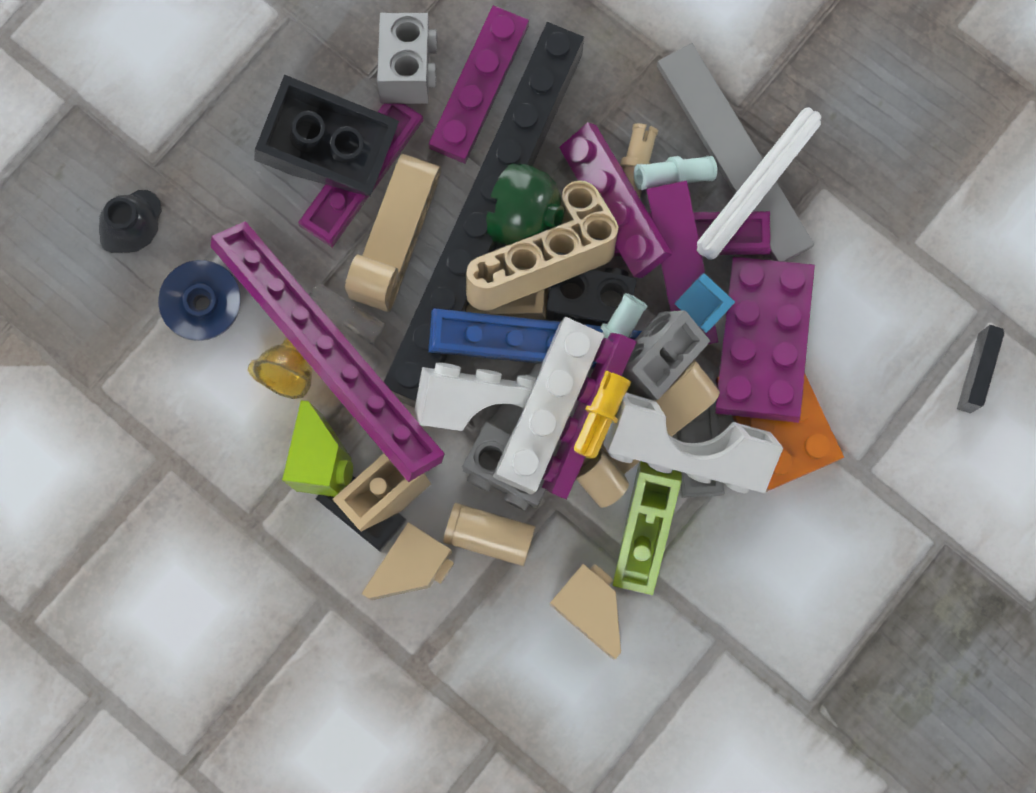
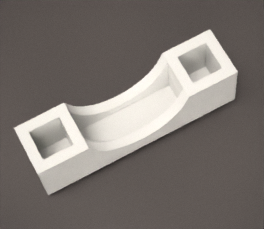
M567 317L562 320L542 362L529 399L495 469L493 478L528 494H533L537 491L605 334Z
M436 363L435 369L422 367L413 417L422 426L463 431L470 419L488 406L505 403L524 409L537 378L518 375L516 381L501 379V373L486 369H477L476 375L460 373L461 367L446 363ZM575 401L569 416L573 417L579 401ZM558 440L557 445H560L562 440Z
M629 393L625 394L616 415V418H618L617 424L611 423L603 441L608 454L618 461L632 463L633 459L646 462L651 468L663 473H671L672 470L685 472L690 478L698 482L710 483L711 480L723 482L730 489L740 493H748L749 490L765 493L783 450L782 445L771 432L732 422L725 431L711 440L700 443L679 441L668 434L666 416L655 400Z

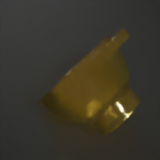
M285 338L282 344L270 347L258 359L251 360L247 369L254 380L276 394L291 399L303 398L312 385L313 368L288 338Z

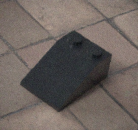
M284 74L255 147L254 161L292 176L371 197L399 121Z

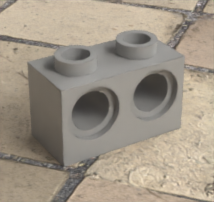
M380 13L377 72L380 103L428 104L429 88H436V63H429L430 54H437V29H429L428 13Z
M685 310L659 312L635 339L637 341L622 374V377L631 381L627 393L651 400H659L710 342L709 338Z
M486 422L462 466L463 471L469 474L467 481L489 492L492 486L506 493L503 500L523 511H526L528 506L537 509L547 491L542 488L544 479L541 480L535 493L528 494L493 478L495 470H486L480 465V456L488 450L497 451L502 455L511 436Z

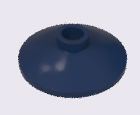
M193 260L176 267L163 281L158 296L159 312L165 324L178 336L193 341L209 340L223 334L235 322L241 306L240 289L233 275L220 264L207 260ZM200 298H208L209 306L206 309H196V302Z

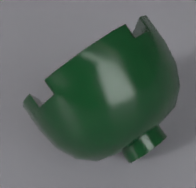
M525 164L508 165L499 176L491 194V198L498 199L495 213L487 211L486 220L488 234L491 239L505 245H511L561 225L564 218V207L561 206V195L556 182L547 173Z

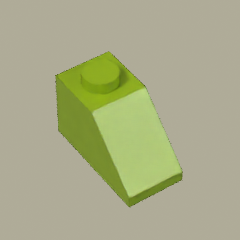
M301 400L282 481L296 492L335 497L352 480V458L323 414L309 401Z

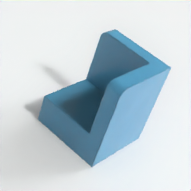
M702 273L674 304L681 311L685 310L695 323L707 333L735 301L705 273Z

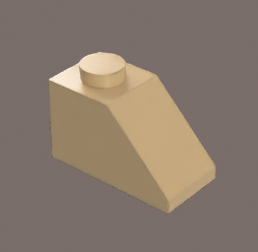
M383 454L332 500L362 532L401 512L431 485V482L425 473L408 482L388 457Z
M408 522L361 594L370 600H377L431 587L434 581L441 584L454 565V562L449 560L452 551Z
M582 564L549 605L614 660L621 653L616 591L609 586L614 580L597 565L594 564L589 569L586 565Z

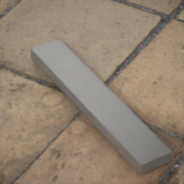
M691 43L660 59L657 62V68L710 156H713L716 160L719 171L735 195L763 159L695 46ZM775 182L753 211H770V256L773 261L787 262L811 249L814 243L778 183Z

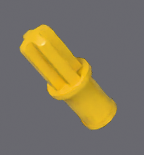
M605 371L591 406L587 405L585 408L589 414L576 441L574 451L590 459L597 457L611 423L617 424L618 422L616 415L631 381L618 374Z

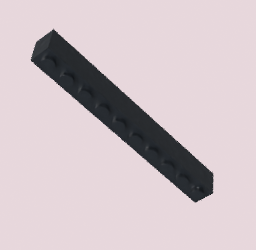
M547 22L384 380L387 387L404 404L415 408L422 367L435 369L436 363H445L448 354L429 352L431 312L434 308L466 312V308L469 305L466 296L467 267L477 257L495 251L498 242L493 241L488 234L486 220L487 211L495 213L498 200L491 198L493 188L499 176L508 165L525 164L533 166L582 57L584 36L550 22Z

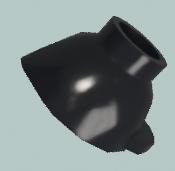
M137 190L130 195H118L106 203L99 215L100 243L104 250L110 253L137 252L152 242L158 231V218L162 212L161 201L153 192Z

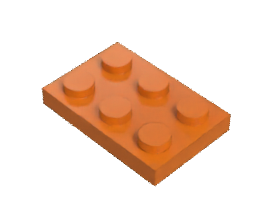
M804 374L799 423L732 416L736 423L771 432L783 447L766 492L844 458L806 374ZM719 377L716 378L717 385L719 382Z

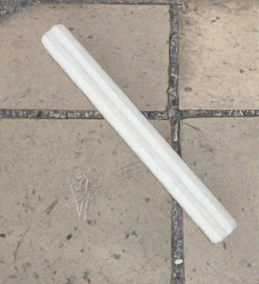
M807 107L799 113L697 241V252L700 255L705 256L709 260L715 259L819 128L821 125V115L818 111H813L810 107Z

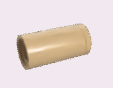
M454 503L443 543L452 544L459 548L524 567L535 526Z

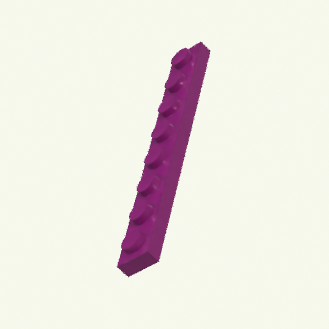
M246 221L211 237L210 247L408 482L442 463L445 453Z

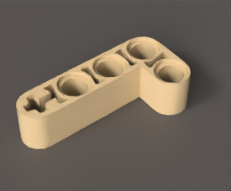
M405 154L400 155L363 255L357 254L350 266L345 284V290L349 299L390 312L437 188L441 166Z
M586 181L569 183L562 192L561 206L564 207V218L561 225L472 260L467 267L466 296L472 307L484 311L492 310L610 262L614 256L618 225L598 190ZM561 252L565 253L566 255H558L556 253ZM519 267H527V268H529V269H528V270H520V269H518V268H519Z
M695 359L660 399L655 400L666 416L667 432L671 437L709 408L720 394L719 389ZM602 443L597 457L593 459L585 457L576 480L596 504L604 508L612 505L624 495L629 486V482L624 474L640 461L633 459L632 463L618 461L608 454Z

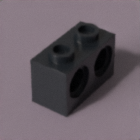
M605 268V272L592 269L552 285L546 309V319L562 322L567 317L583 325L602 326L604 323L608 324L618 306L610 307L605 305L600 296L606 291H615L620 294L622 299L625 293L634 296L637 278L629 277V272L619 268ZM567 283H575L581 287L583 294L576 299H569L563 296L560 289Z

